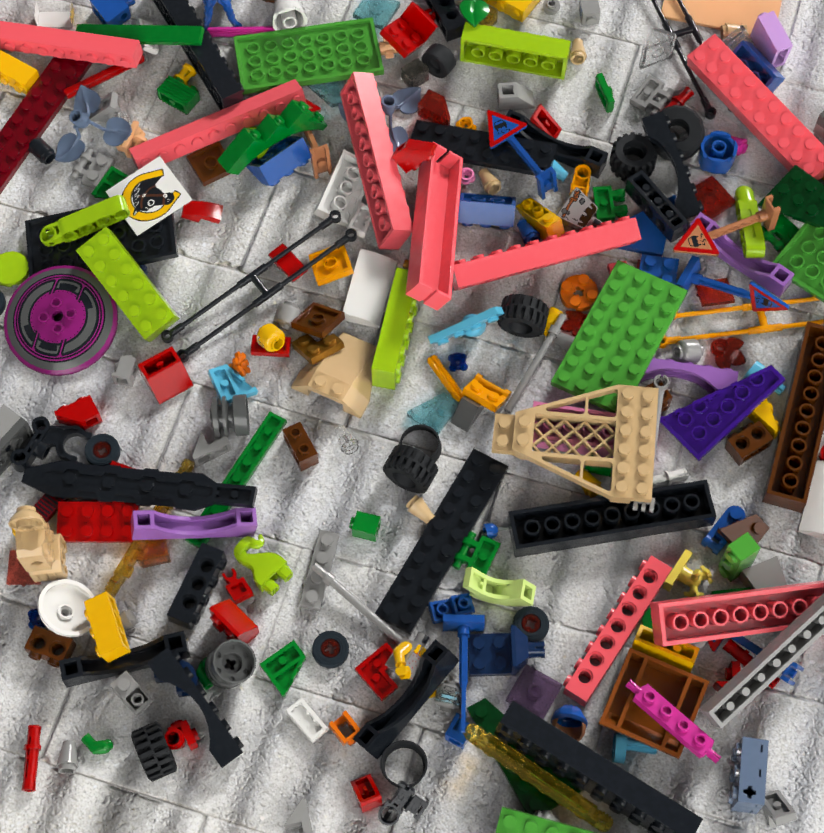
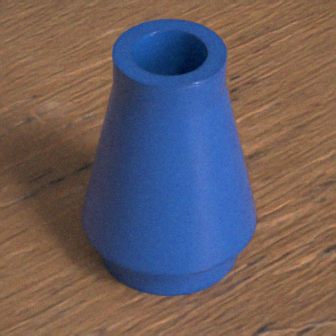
M526 219L520 220L517 223L524 244L537 239L540 241V233Z

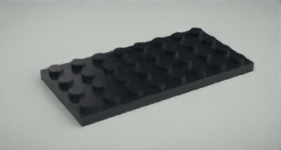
M84 208L25 221L29 277L43 269L63 265L76 266L92 272L76 250L102 229L72 242H63L52 247L45 246L40 240V232L45 226ZM174 213L138 236L125 219L107 227L115 234L139 266L179 257Z

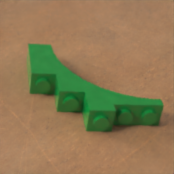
M291 100L280 115L267 114L256 129L244 127L217 161L227 173L239 175L253 159L280 140L303 131H323L328 125L324 122V117L319 112L308 110L309 106L305 102Z

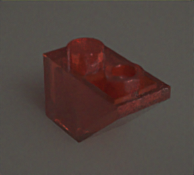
M429 89L418 103V115L422 119L433 123L450 125V114L445 97Z

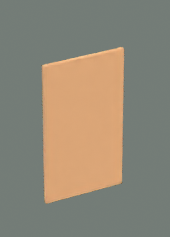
M664 0L661 11L665 19L687 23L677 0ZM682 0L696 25L718 30L725 23L747 25V36H750L757 17L761 13L774 11L776 16L779 17L782 0Z

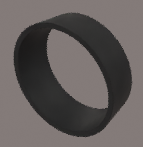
M422 424L413 425L406 429L401 436L399 445H402V440L407 434L416 430L428 431L437 438V449L429 456L436 462L442 451L441 441L437 432L433 428Z
M396 741L390 744L381 756L380 767L382 774L390 784L399 788L398 784L392 782L387 777L385 762L387 757L397 749H412L418 753L423 762L421 777L416 782L408 784L413 787L421 781L427 771V756L424 750L412 741Z

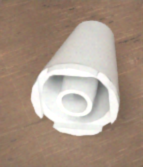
M275 0L272 25L275 31L305 27L307 25V16L298 0Z

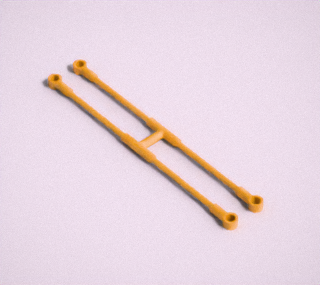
M805 297L782 301L786 304L820 300L816 297ZM746 303L740 306L677 313L674 320L676 318L722 312L752 310L751 303ZM757 311L760 326L685 337L665 336L663 339L665 343H661L659 348L663 349L667 345L677 344L678 341L683 339L699 340L740 334L750 335L782 331L788 328L804 327L807 322L820 325L824 324V319L768 325L765 311Z

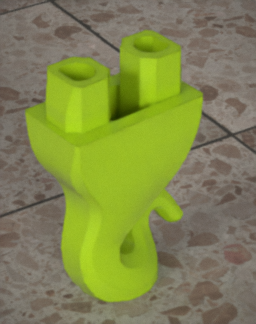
M262 534L258 535V540L251 536H246L235 546L233 550L234 556L239 564L251 570L256 586L262 592L265 591L273 596L280 589L275 580L280 577L286 583L293 577V572L288 567L287 561L276 553L248 554L247 552L251 548L260 549L263 547L264 538Z

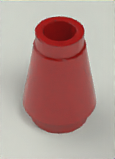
M172 728L164 735L171 750L181 749L186 744V739L180 729Z

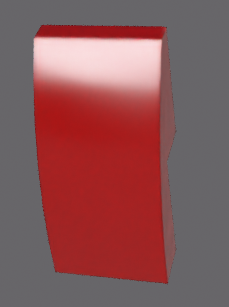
M190 201L183 206L181 218L199 223L200 219L219 224L223 205L204 201Z
M282 243L269 253L268 256L273 259L287 249V247ZM289 252L275 262L276 266L287 277L304 266L292 252ZM306 270L305 272H303L302 274H300L298 277H296L295 279H293L291 282H292V283L295 282L298 278H300V277H301L303 274H305L308 270Z

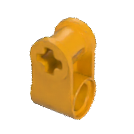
M580 164L575 168L569 195L577 187L588 197L591 176L589 166Z

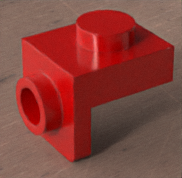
M187 719L184 721L177 720L170 725L171 727L167 728V730L172 728L180 729L191 751L199 747L196 742L200 739L195 728H190Z

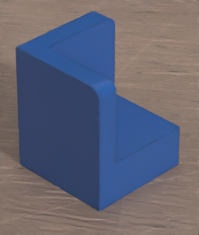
M456 713L445 733V740L464 749L475 727L465 722V733H461V714Z

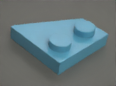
M227 364L208 370V375L221 404L222 396H226L229 404L232 403L233 395L246 394L248 398L258 393L256 387L252 388L241 375L236 374Z

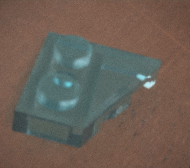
M343 81L307 85L330 107H337L339 103H342L340 92L344 87Z
M442 393L409 410L407 417L419 424L433 428L439 435L455 413L460 402Z

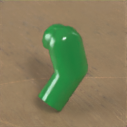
M207 657L200 661L196 671L197 677L205 690L213 686L204 670Z
M89 733L81 739L90 752L95 755L106 754L113 749V742L110 739L95 741Z

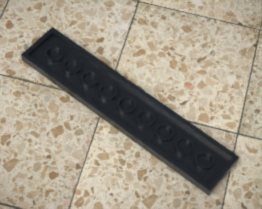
M476 449L472 450L436 510L435 517L430 520L376 610L375 614L380 619L410 635L412 634L429 602H431L455 561L454 557L460 551L464 537H467L469 532L475 527L509 466Z

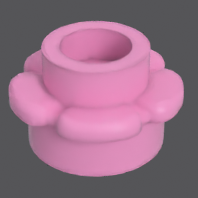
M469 167L462 168L461 182L464 185L473 183L476 178L474 171Z

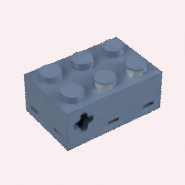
M742 737L736 743L735 748H732L731 761H734V768L730 770L729 782H733L732 790H729L728 803L731 804V811L757 814L765 805L769 740Z

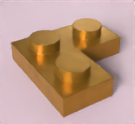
M334 333L318 342L308 334L291 342L293 349L312 365L345 348L343 341Z

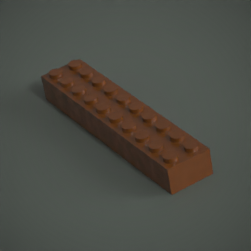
M807 322L802 334L762 500L764 503L802 513L807 503L824 429V326L812 322Z

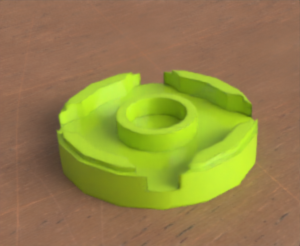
M14 251L0 254V285L13 287L12 285L22 284L29 275L26 257Z

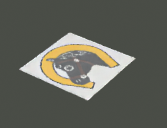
M160 156L105 191L109 197L116 195L125 197L130 211L129 217L125 220L137 236L192 201L189 194Z

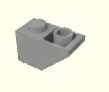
M517 82L498 83V111L534 109V98L531 90Z
M127 671L110 684L115 694L136 716L153 703V700Z

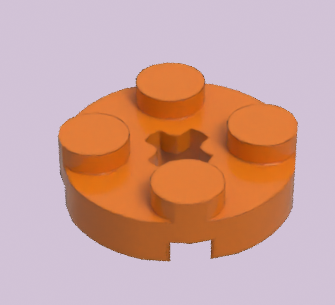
M573 275L562 282L560 299L565 307L576 309L578 312L592 308L598 296V288L588 275ZM576 290L582 291V296L575 295L574 293Z

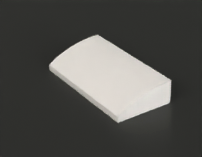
M344 149L339 155L313 213L322 219H326L330 216L331 211L338 210L341 214V221L335 224L346 227L349 226L365 193L354 154Z
M360 249L343 308L345 314L343 321L380 328L397 261L376 252Z
M817 460L807 503L803 509L797 532L824 540V460Z

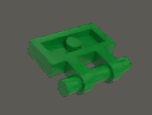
M783 214L779 215L775 229L767 231L762 226L764 240H768L777 252H781L799 231V228Z
M470 531L468 536L464 537L463 545L460 551L456 553L452 567L460 570L462 564H466L467 567H473L487 575L501 543L483 535L479 542L475 541L476 533ZM470 548L475 549L472 557L466 556Z

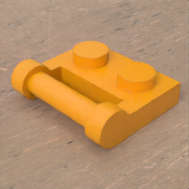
M477 373L474 379L463 388L461 394L495 413L507 402L512 392L507 389L503 390L484 379L483 375Z

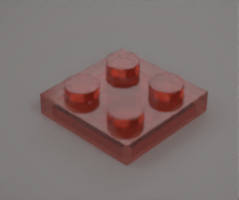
M713 176L708 177L695 186L697 189V194H695L697 201L701 200L704 208L702 213L710 219L715 218L735 204V199Z

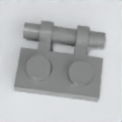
M649 75L631 97L630 104L644 112L649 107L652 109L649 114L652 115L664 109V105L671 101L674 90L672 88H669L667 91L663 90L664 83ZM657 96L661 98L659 102L654 100Z
M87 148L81 154L78 164L72 168L70 178L77 180L78 176L82 177V185L95 189L110 167L114 166L116 162L115 158L99 152L94 158L92 157L94 150ZM86 164H90L88 170L84 169Z

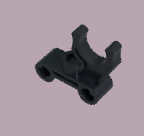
M39 416L32 421L34 435L25 449L14 450L11 453L10 460L16 471L24 472L25 468L32 465L36 457L44 460L49 454L50 449L56 447L57 455L61 460L78 462L76 456L70 455L65 451L64 445L68 439L76 436L88 441L92 437V433L83 430L79 426H50L46 417ZM41 426L45 427L43 430H38Z

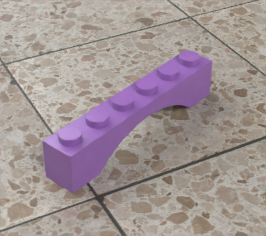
M701 212L689 225L690 228L695 220L699 218L707 232L720 228L715 221ZM727 235L712 240L719 251L717 257L779 298L790 286L795 274L781 264L760 258H744L742 248L735 244Z
M653 357L640 383L661 374V377L666 375L667 377L688 380L699 385L710 394L738 380V371H734L731 368L721 369L711 365L702 366L692 362L683 363L676 362L673 359L663 360Z
M256 507L234 508L217 514L193 517L168 515L155 510H137L132 512L131 517L132 540L254 537L258 526Z

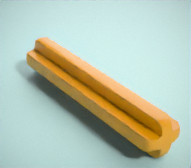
M436 355L430 356L427 359V363L456 403L459 404L461 398L464 397L461 394L462 390Z

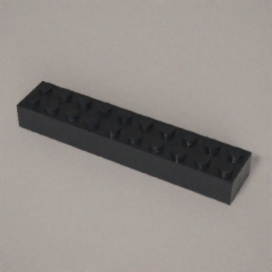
M153 0L167 25L202 26L204 28L202 20L200 18L197 19L196 11L193 6H189L188 0ZM204 30L201 46L180 45L220 110L245 100L242 84L240 82L237 83L234 71L232 69L229 70L227 60L224 56H220V50L217 44L212 43L209 31Z
M707 480L653 488L652 498H655L654 513L649 512L650 505L646 504V511L642 512V504H638V510L634 511V501H630V504L609 502V499L603 496L508 511L507 522L514 556L517 558L713 526L717 516Z
M512 701L494 732L501 742L505 744L510 743L515 746L516 751L520 754L531 756L538 765L553 770L554 775L561 779L566 778L572 782L571 785L573 787L590 793L592 799L609 805L611 811L625 815L630 823L636 826L641 825L647 829V833H696L703 820L698 815L515 701Z

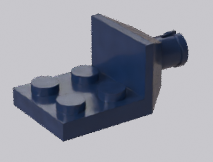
M515 625L510 626L509 633L470 634L468 638L469 677L515 676L528 663V659L545 658L544 641L528 642V637Z

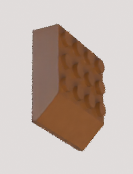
M630 647L599 725L679 759L684 745L633 702L635 694L625 685L630 679L640 688L648 683L694 723L710 681Z

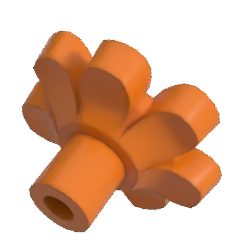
M240 351L236 352L235 358L232 359L229 367L239 372L241 376H246V374L251 372L250 368L247 367L249 362L246 359V354L240 353Z

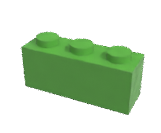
M748 532L727 546L718 565L720 574L730 582L738 578L742 570L752 566L761 549Z

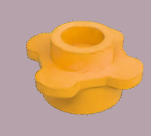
M462 117L455 124L456 127L477 129L471 117Z

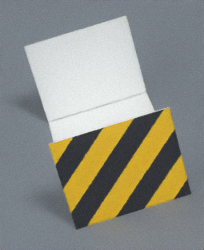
M72 1L70 12H39L36 2L34 18L37 26L73 27L74 8Z

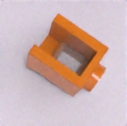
M345 710L342 716L334 722L331 721L328 727L343 746L346 744L352 746L356 743L353 738L360 731V728Z

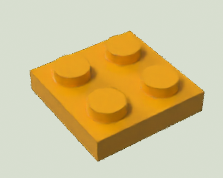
M345 244L312 266L318 286L354 274ZM329 248L309 254L308 256L310 261L315 259L317 256H319Z

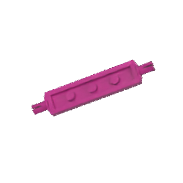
M630 679L625 685L635 694L633 702L699 759L706 755L715 764L721 759V756L711 749L714 740L648 683L640 688Z

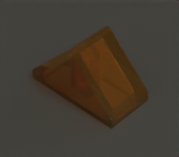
M167 539L150 540L137 558L139 566L146 568L170 563L171 558Z

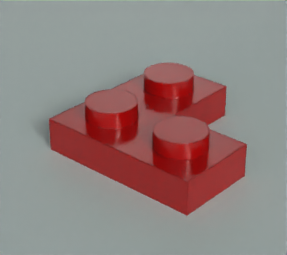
M387 642L355 668V672L381 701L398 689L396 683L386 673L389 668L385 664L393 653V649Z

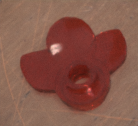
M566 310L565 313L568 320L564 321L560 329L565 332H572V336H576L588 314H583L580 311Z
M730 337L726 340L722 338L714 340L711 343L710 350L715 355L716 365L723 369L730 368L731 365L739 366L745 364L746 359L739 350L744 342L735 337Z

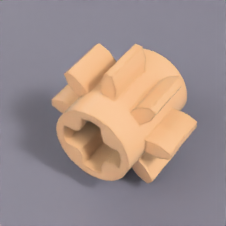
M384 38L382 42H379L380 54L385 55L386 59L394 58V54L398 53Z

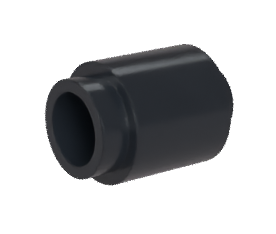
M35 138L29 143V152L41 163L47 165L55 159L54 149L42 138Z

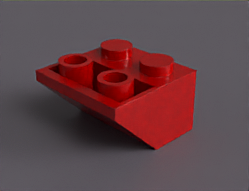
M172 346L138 364L141 376L159 405L194 386L181 359Z
M230 598L209 608L213 627L219 633L223 631L227 636V641L235 639L248 644L259 634L258 626Z

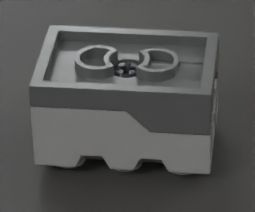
M4 404L0 407V475L12 464L10 460L11 453L16 449H25L34 435L28 422Z

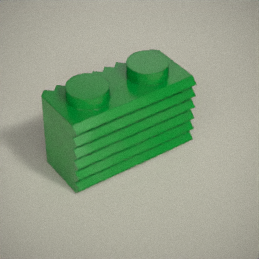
M168 75V78L157 88L160 100L186 115L200 101L198 89L193 85L188 86L184 84L179 77L174 78Z

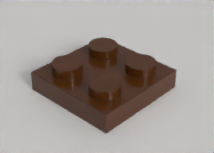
M219 141L186 156L188 163L203 186L209 185L230 174L217 161L225 151Z
M313 302L291 322L292 329L323 339L345 319V314L342 311Z

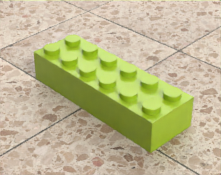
M465 22L461 36L460 61L564 80L571 41L480 24L474 28L470 23Z
M104 227L76 250L144 340L152 342L164 330H167L180 319L109 228Z
M396 268L371 368L372 386L395 390L396 383L400 384L401 367L405 365V351L409 348V335L413 332L414 327L413 318L414 316L416 317L418 311V301L406 295L408 269Z

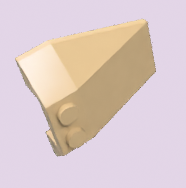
M343 332L338 337L343 341L345 348L314 365L308 363L300 370L291 388L308 396L311 391L343 404L344 412L361 419L370 402L372 389L371 368L377 346Z

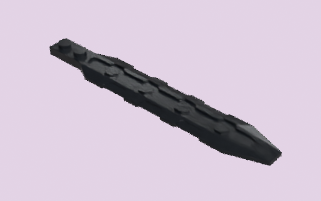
M63 460L25 468L21 481L55 498L98 500V502H125L148 507L156 505L197 511L212 505L254 508L258 491L256 486L216 483L203 473L159 471V469L145 468L142 470L121 468V466L88 465L82 462Z

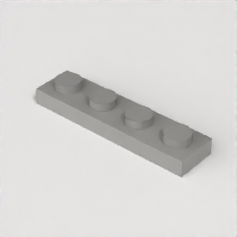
M319 530L300 602L301 608L315 611L321 610L327 585L311 568L317 562L328 573L331 572L340 537L339 533Z

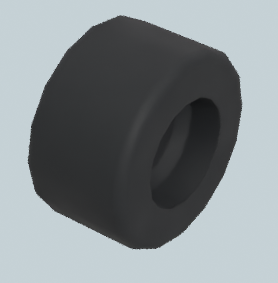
M439 43L432 44L421 57L424 68L437 78H445L456 65V58L451 50Z

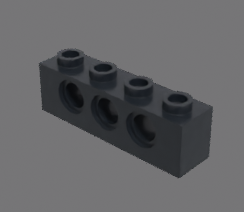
M425 0L429 9H432L431 13L435 12V20L446 41L460 38L465 22H467L460 12V6L454 0Z
M643 170L627 178L625 192L670 243L686 233L689 223L687 219Z
M205 543L201 544L167 613L170 622L192 630L193 626L199 623L201 618L200 612L203 606L206 607L209 602L211 589H215L217 586L220 570L223 571L227 565L224 551ZM206 566L212 567L209 572L202 571ZM197 584L204 585L200 590L194 589ZM188 602L195 603L192 608H185Z

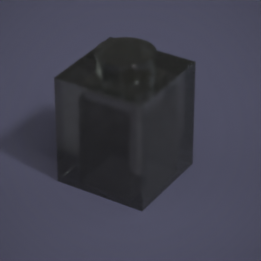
M417 58L401 68V80L408 87H419L429 80V67Z

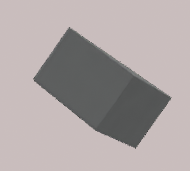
M464 396L460 400L451 423L468 432L484 407Z

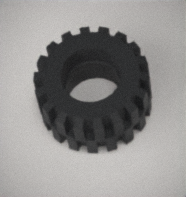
M631 132L630 135L626 133L623 134V137L619 136L617 141L613 143L609 164L612 173L615 172V176L617 178L621 177V180L624 182L640 170H643L650 177L656 165L658 156L657 146L648 141L646 136H642V133L637 135L635 132ZM636 155L640 157L641 160H630L626 156Z
M511 294L503 298L501 307L504 314L499 316L497 321L501 329L512 335L524 338L539 337L544 333L549 314L547 304L543 303L540 299L524 294Z
M400 444L393 448L383 466V471L397 486L420 494L427 492L438 472V466L427 454L419 449Z
M157 721L136 729L131 734L142 767L148 779L152 782L177 771L172 751L169 749L164 737L165 734Z

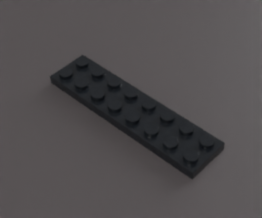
M421 120L416 121L410 139L427 142L434 141L446 148L447 152L439 159L444 157L449 151H452L462 157L463 163L535 176L508 141L490 149L489 132ZM515 137L541 170L545 171L553 165L558 149L557 144Z

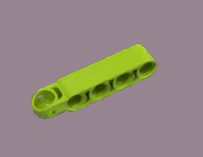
M744 185L739 186L734 195L737 221L752 216L759 211L752 188ZM757 222L739 229L744 258H764L765 241L761 223Z
M122 195L110 197L45 226L40 232L41 242L48 247L63 242H72L128 218L130 211L125 197Z

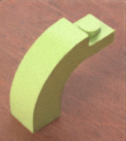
M473 567L466 568L462 586L470 591V596L476 599L512 607L533 606L536 586L525 579H496L485 575Z

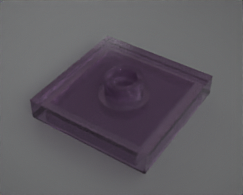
M526 664L507 696L506 702L511 704L512 701H515L544 720L563 684Z

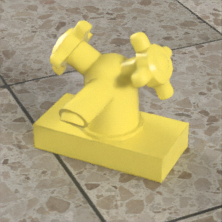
M685 549L666 578L662 588L670 592L675 582L680 581L690 587L689 592H683L684 596H704V593L698 592V586L705 579L711 584L713 582L712 574L703 565L700 566V569H695L694 571L688 568L687 564L693 553Z

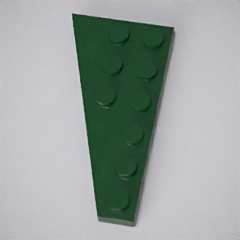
M795 165L766 196L773 195V207L779 206L781 208L779 215H787L794 220L818 228H824V185ZM765 197L759 202L758 208L762 209Z
M486 698L467 707L468 714L526 813L533 815L538 810H552L585 791L571 785L572 782L566 778L561 779L557 777L550 768L538 765L531 756L520 754L516 751V747L510 743L505 744L501 742L494 732L504 714Z

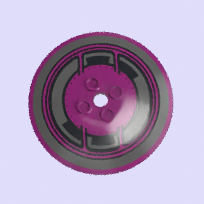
M66 265L49 267L27 278L10 298L4 317L5 337L12 353L29 369L50 376L74 374L93 365L109 349L118 327L117 304L97 277L86 269ZM62 313L63 319L58 322L54 321L55 315Z

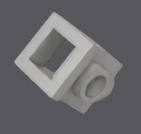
M128 354L121 355L119 362L115 364L114 372L111 373L114 384L133 387L139 368L136 358Z

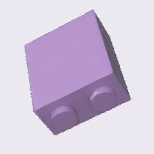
M774 11L761 13L757 17L750 37L756 48L776 68L785 64L793 44Z

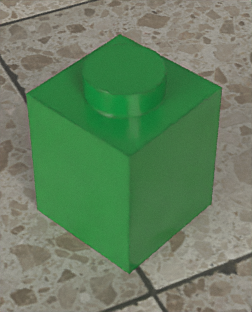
M357 511L356 516L350 520L349 528L352 529V536L376 542L381 525V516Z

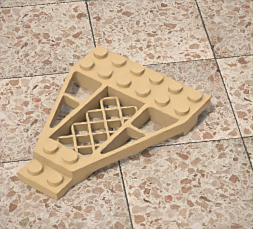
M618 384L515 412V415L495 413L492 453L508 454L521 460H528L609 499V502L630 504V501L651 503L659 388ZM612 393L617 394L615 417L596 416L588 413L590 399ZM585 401V411L583 414L548 411ZM550 421H552V422H560V423H558L556 426H554ZM544 422L551 429L545 434L538 429ZM570 423L579 425L576 428H574ZM564 424L571 430L565 436L558 431ZM590 425H596L599 427L594 430ZM584 426L591 432L585 438L578 433ZM604 428L611 434L605 440L598 434ZM535 431L540 438L533 443V436ZM552 433H555L560 438L555 444H552L547 439ZM573 434L580 440L575 446H572L567 441ZM593 436L600 442L595 448H592L587 442ZM614 438L612 449L607 443ZM542 441L549 446L544 452H541L536 447ZM562 443L570 449L564 454L556 449ZM584 445L590 452L586 455H580L576 449ZM604 446L610 454L606 457H600L596 451ZM549 462L580 465L579 477ZM584 465L612 468L610 491L584 480Z

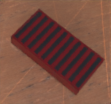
M44 494L34 507L36 512L47 523L58 512V501H68L69 499L55 498Z

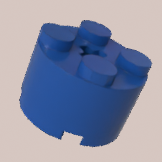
M713 131L709 135L704 136L697 156L702 171L713 174H726L733 166L738 145L731 138L730 134L723 131Z

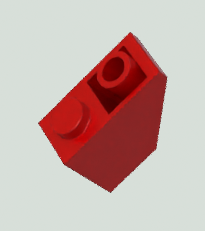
M408 139L396 148L392 158L405 173H408L410 170L415 171L421 166L423 161H429L434 157L437 145L433 142Z
M90 395L80 397L75 402L63 405L54 411L60 424L79 426L83 430L103 422Z

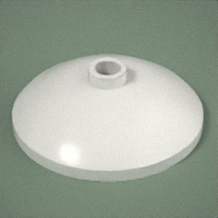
M67 579L56 580L48 584L40 593L37 603L38 613L42 622L54 633L65 637H79L88 633L89 628H91L90 622L84 614V610H86L84 601L95 596L87 587L79 582Z

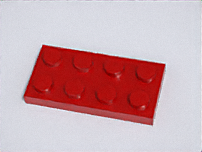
M58 501L57 534L60 533L66 543H139V540H132L131 517L133 511L140 510V506L135 503Z

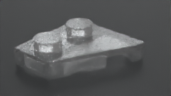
M743 25L722 40L731 51L742 40L753 43Z

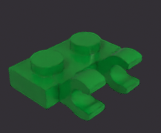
M611 186L593 187L594 204L598 207L595 214L598 220L601 222L615 221L616 216L618 218L627 216V205L614 206L613 200L625 202V189L612 190Z

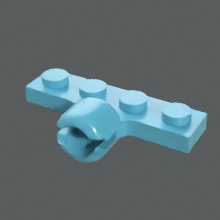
M493 307L479 314H468L463 317L461 322L428 336L430 344L441 346L448 343V339L452 337L459 338L464 335L469 337L480 336L485 331V322L490 324L498 321L499 316L504 314L502 307Z

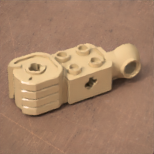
M24 505L18 507L8 523L9 527L15 530L17 559L26 572H29L34 582L66 579L68 577L67 566H65V554L68 551L63 536L60 533L54 534L53 530H50L49 523H46L43 517L36 512L34 506Z

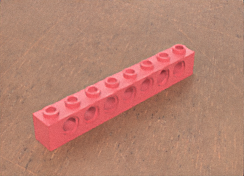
M652 555L648 561L645 559L642 561L638 568L640 571L639 575L631 578L627 585L630 587L627 593L622 592L617 600L619 603L616 610L612 608L606 619L609 621L605 626L601 625L595 634L598 636L595 642L590 641L585 649L586 656L584 659H578L574 666L575 673L573 676L568 675L563 683L565 687L563 694L583 707L588 703L649 608L650 602H653L672 571V567ZM650 577L653 582L647 583L643 578ZM639 593L643 598L636 599L633 594ZM628 609L632 612V615L626 616L622 610ZM619 626L622 631L614 632L611 627ZM607 642L611 648L604 649L601 647V643ZM597 659L600 665L593 666L590 660ZM586 676L589 682L582 683L578 677Z

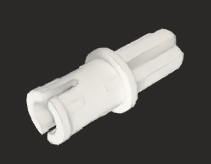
M682 468L671 472L666 470L663 474L653 476V488L664 485L669 486L672 483L688 480V475L679 476L680 474L687 473L686 469Z

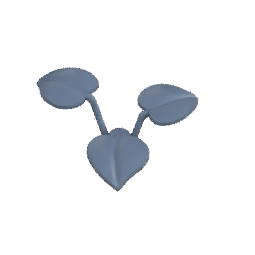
M80 85L74 101V110L69 115V120L75 124L73 128L76 130L77 135L68 133L61 137L57 145L55 160L67 163L80 158L86 146L80 140L79 128H86L91 124L105 131L103 139L107 145L119 146L131 135V125L120 117L110 118L107 121L106 128L89 119L90 113L98 111L101 98L95 91Z
M421 87L400 89L393 93V95H385L382 98V110L385 115L389 116V137L393 144V152L408 140V134L401 126L392 127V114L398 109L403 114L416 113L421 105ZM339 103L340 114L347 122L343 104Z

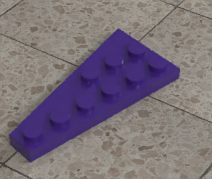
M770 365L743 380L736 381L726 388L719 389L693 401L692 404L660 417V423L700 461L786 379Z

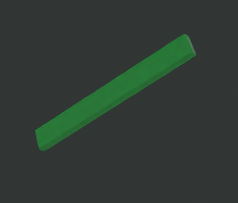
M77 24L76 27L78 32L139 40L140 44L201 46L205 30L202 26Z
M269 412L222 483L246 486L287 424V420ZM212 505L206 507L200 516L230 510L232 506ZM211 538L185 539V541L200 548L202 543L207 544Z

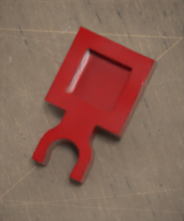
M232 568V577H226L225 573L222 574V577L228 584L225 586L227 593L237 605L254 595L244 577L238 579L235 569Z

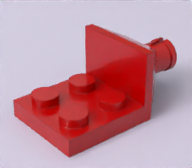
M411 2L404 13L384 27L379 34L405 59L423 46L438 26L434 21L436 19L435 12L429 14L432 9L423 10L417 4Z

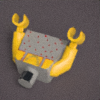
M418 632L414 641L403 638L398 646L393 649V653L385 666L395 672L401 680L404 679L411 682L419 667L421 656L427 650L424 647L430 637ZM436 690L429 698L435 697Z

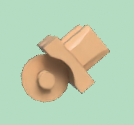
M134 120L131 124V135L121 145L116 146L117 150L124 152L127 158H132L129 148L148 141L145 138L146 134L139 127V122Z

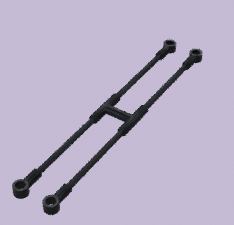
M651 0L674 50L677 51L701 98L700 101L706 111L705 117L709 120L714 119L717 111L714 107H711L692 70L687 66V60L677 40L678 37L692 33L699 45L703 43V37L692 16L688 13L682 0H677L689 27L673 31L657 1Z
M338 210L331 211L330 216L319 223L318 227L266 264L263 263L238 281L235 286L186 321L179 323L170 330H164L161 333L162 340L165 343L172 342L174 336L185 329V326L237 289H241L252 281L262 295L199 342L193 343L185 350L180 349L177 355L180 358L181 354H186L184 358L180 359L182 363L187 362L192 353L200 349L201 345L254 307L257 308L274 296L286 284L337 248L339 249L347 242L355 241L357 239L356 230L348 229L342 238L334 242L333 246L287 279L277 283L268 290L258 276L320 230H324L332 223H339L341 221L340 212ZM168 334L170 335L169 338H167V339L164 338L165 335H168Z

